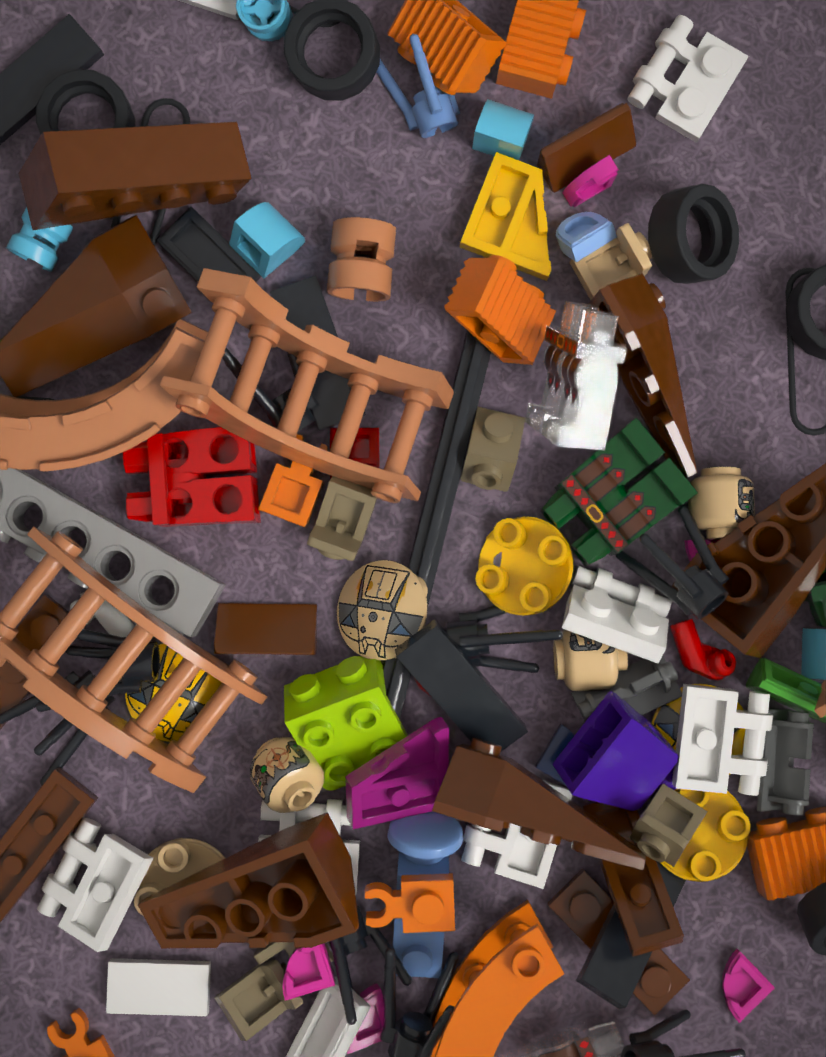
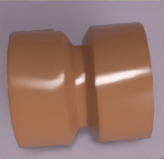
M351 217L335 220L332 227L331 252L337 256V260L329 264L327 293L337 298L354 300V289L367 290L366 301L381 302L389 300L393 270L386 265V261L394 258L396 227L390 223L371 218ZM354 254L369 255V258L354 257Z

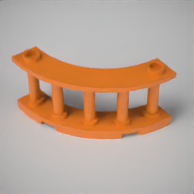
M528 900L505 914L479 938L453 973L435 1015L433 1027L449 1005L455 1008L431 1057H494L505 1032L519 1012L547 985L564 975V971L552 951L553 944Z

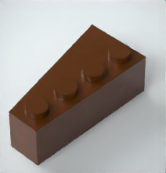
M237 122L43 132L18 173L33 231L165 208H178L184 205L207 201L212 205L224 204L234 200L237 197V193L252 179Z

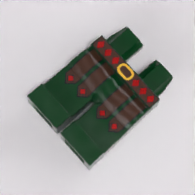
M637 418L627 424L561 483L554 487L557 492L549 498L540 510L547 521L557 529H560L576 515L587 527L588 531L569 545L584 566L605 557L607 554L609 556L618 554L653 525L698 493L670 458L660 462L627 490L623 487L665 453Z

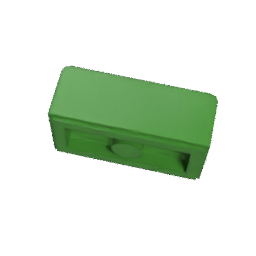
M766 658L759 659L746 682V688L753 691L770 693V699L796 711L808 712L809 717L826 724V716L820 718L814 711L822 691V684Z

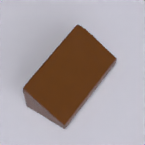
M621 103L541 149L537 167L542 169V175L552 192L555 193L568 186L580 174L608 155L613 160L636 147L629 105Z
M218 603L214 654L315 655L317 653V604Z

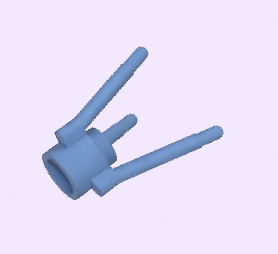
M412 34L409 39L424 90L414 95L415 105L413 107L410 105L381 59L376 73L403 112L409 130L412 131L418 128L421 137L428 138L435 135L438 127L442 133L455 128L458 125L456 115L460 114L455 95L445 92L443 94L439 88L434 86L420 38L417 34Z

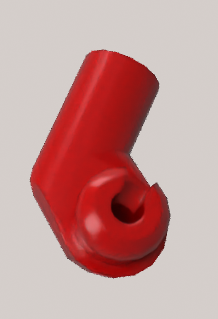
M693 618L669 626L681 662L688 671L710 680H722L735 671L736 659L733 653L726 649L720 650L701 643Z

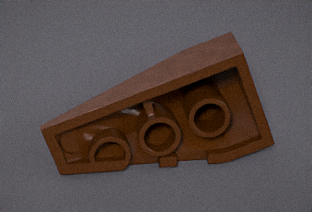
M137 214L92 238L81 250L80 255L51 283L50 288L0 340V376L14 397L23 395L143 340L192 313Z
M641 273L600 289L582 312L652 437L665 452L663 454L665 460L670 458L681 473L688 478L696 474L697 469L668 319L663 311L666 308V303L659 288L654 283L648 284L645 276Z
M826 463L783 492L777 501L755 516L750 515L738 523V528L716 543L711 542L707 545L717 565L729 577V580L723 584V587L729 594L719 607L701 620L744 655L761 658L794 617L826 568ZM698 552L685 567L684 572L694 565H698L701 570L706 569Z
M472 738L471 745L461 744L456 747L435 799L433 812L499 832L502 831V828L509 829L511 824L521 826L520 833L528 836L532 841L547 845L549 843L560 845L563 839L572 842L571 849L579 853L643 870L646 855L638 847L515 760L500 755L502 746Z
M328 812L283 829L141 900L138 904L161 949L218 948L221 943H249L250 948H266L269 942H294L295 948H312L355 933L359 928L351 856Z

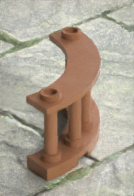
M204 268L197 288L213 303L212 310L215 312V316L191 380L185 381L163 376L160 386L177 399L175 407L189 415L206 418L227 431L289 460L342 480L372 489L371 494L383 501L399 503L401 497L418 501L421 491L408 476L403 474L424 411H429L431 406L449 409L454 391L443 373L403 363L382 355H378L375 363L347 352L349 342L314 325H306L305 330H302L287 321L288 309L267 294L251 277ZM235 321H237L249 330L248 338L251 340L231 398L228 401L212 388V384ZM279 347L296 356V363L299 365L277 429L248 414L270 349ZM325 370L349 379L347 384L351 388L329 452L296 438L317 375ZM377 390L400 397L405 404L384 470L348 459L370 395L376 394Z
M183 319L178 320L159 350L144 365L123 380L95 393L62 400H30L0 394V469L54 471L76 468L115 456L152 437L181 412L175 407L177 399L160 386L163 376L190 381L208 331Z
M33 526L27 535L47 553L0 612V667L8 661L28 679L23 685L27 691L101 744L125 759L129 757L132 751L153 762L148 768L150 773L194 793L206 776L192 764L196 759L193 753L239 693L261 705L267 699V696L253 684L258 678L257 675L235 659L230 665L226 664L151 614L78 555L82 552L83 548L64 533L57 531L52 537ZM62 567H65L87 585L88 588L41 649H33L31 652L15 637L19 632L16 626ZM106 600L135 622L136 625L89 686L82 685L78 689L57 673V670L60 668L57 662ZM154 636L184 658L137 719L131 717L127 722L105 708L108 704L105 698ZM201 669L222 682L178 741L172 739L167 744L155 738L156 735L153 731Z

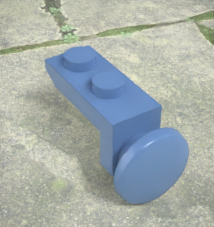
M432 811L390 822L387 837L390 844L399 851L396 890H401V875L449 873V855L456 852L463 842L462 828L455 818ZM395 918L393 948L411 977L439 978L442 970L445 932L403 933L402 918Z

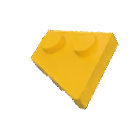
M496 152L464 231L460 248L489 258L490 255L505 257L516 265L517 270L547 281L552 269L548 254V227L543 201L542 169Z

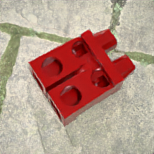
M214 427L166 434L159 433L148 438L147 442H141L123 452V465L126 474L149 473L150 491L127 493L126 511L128 519L153 522V525L160 527L261 523L260 510H258L260 505L257 478L252 475L206 478V476L257 473L255 444L226 429Z

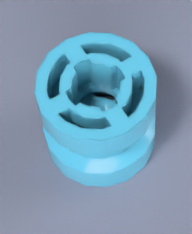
M287 0L236 1L238 16L254 37L262 41H274L284 36L293 17Z
M26 207L21 216L23 226L19 233L11 236L6 249L24 260L30 258L42 265L43 269L52 272L58 260L56 251L60 243L68 240L73 226L64 225L33 231ZM33 237H35V238H37V239H39V240H41V241H43V242H45V243H42V242H40V241L34 239Z

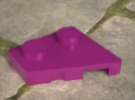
M442 717L429 721L345 776L347 819L352 829L432 812L435 799L449 767V727Z

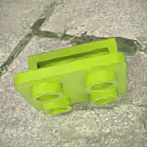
M352 656L336 666L315 674L302 675L292 683L284 685V723L297 745L309 750L323 769L324 784L322 787L326 790L333 791L346 786L345 776L408 736L386 695L383 665L380 660Z

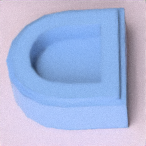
M594 212L574 214L561 222L556 230V237L561 251L575 262L580 261L617 238L613 223Z

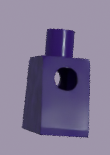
M610 690L552 765L572 795L635 811L643 806L654 791L658 792L662 784L673 790L676 789L672 785L673 769L678 762L679 755L652 723Z

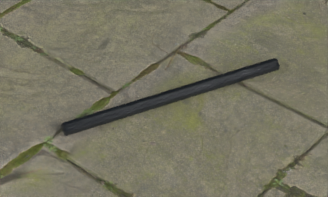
M468 330L452 388L454 394L449 409L446 412L408 568L416 576L421 577L427 585V609L491 351ZM396 657L384 660L383 672L386 695L400 720L411 673Z

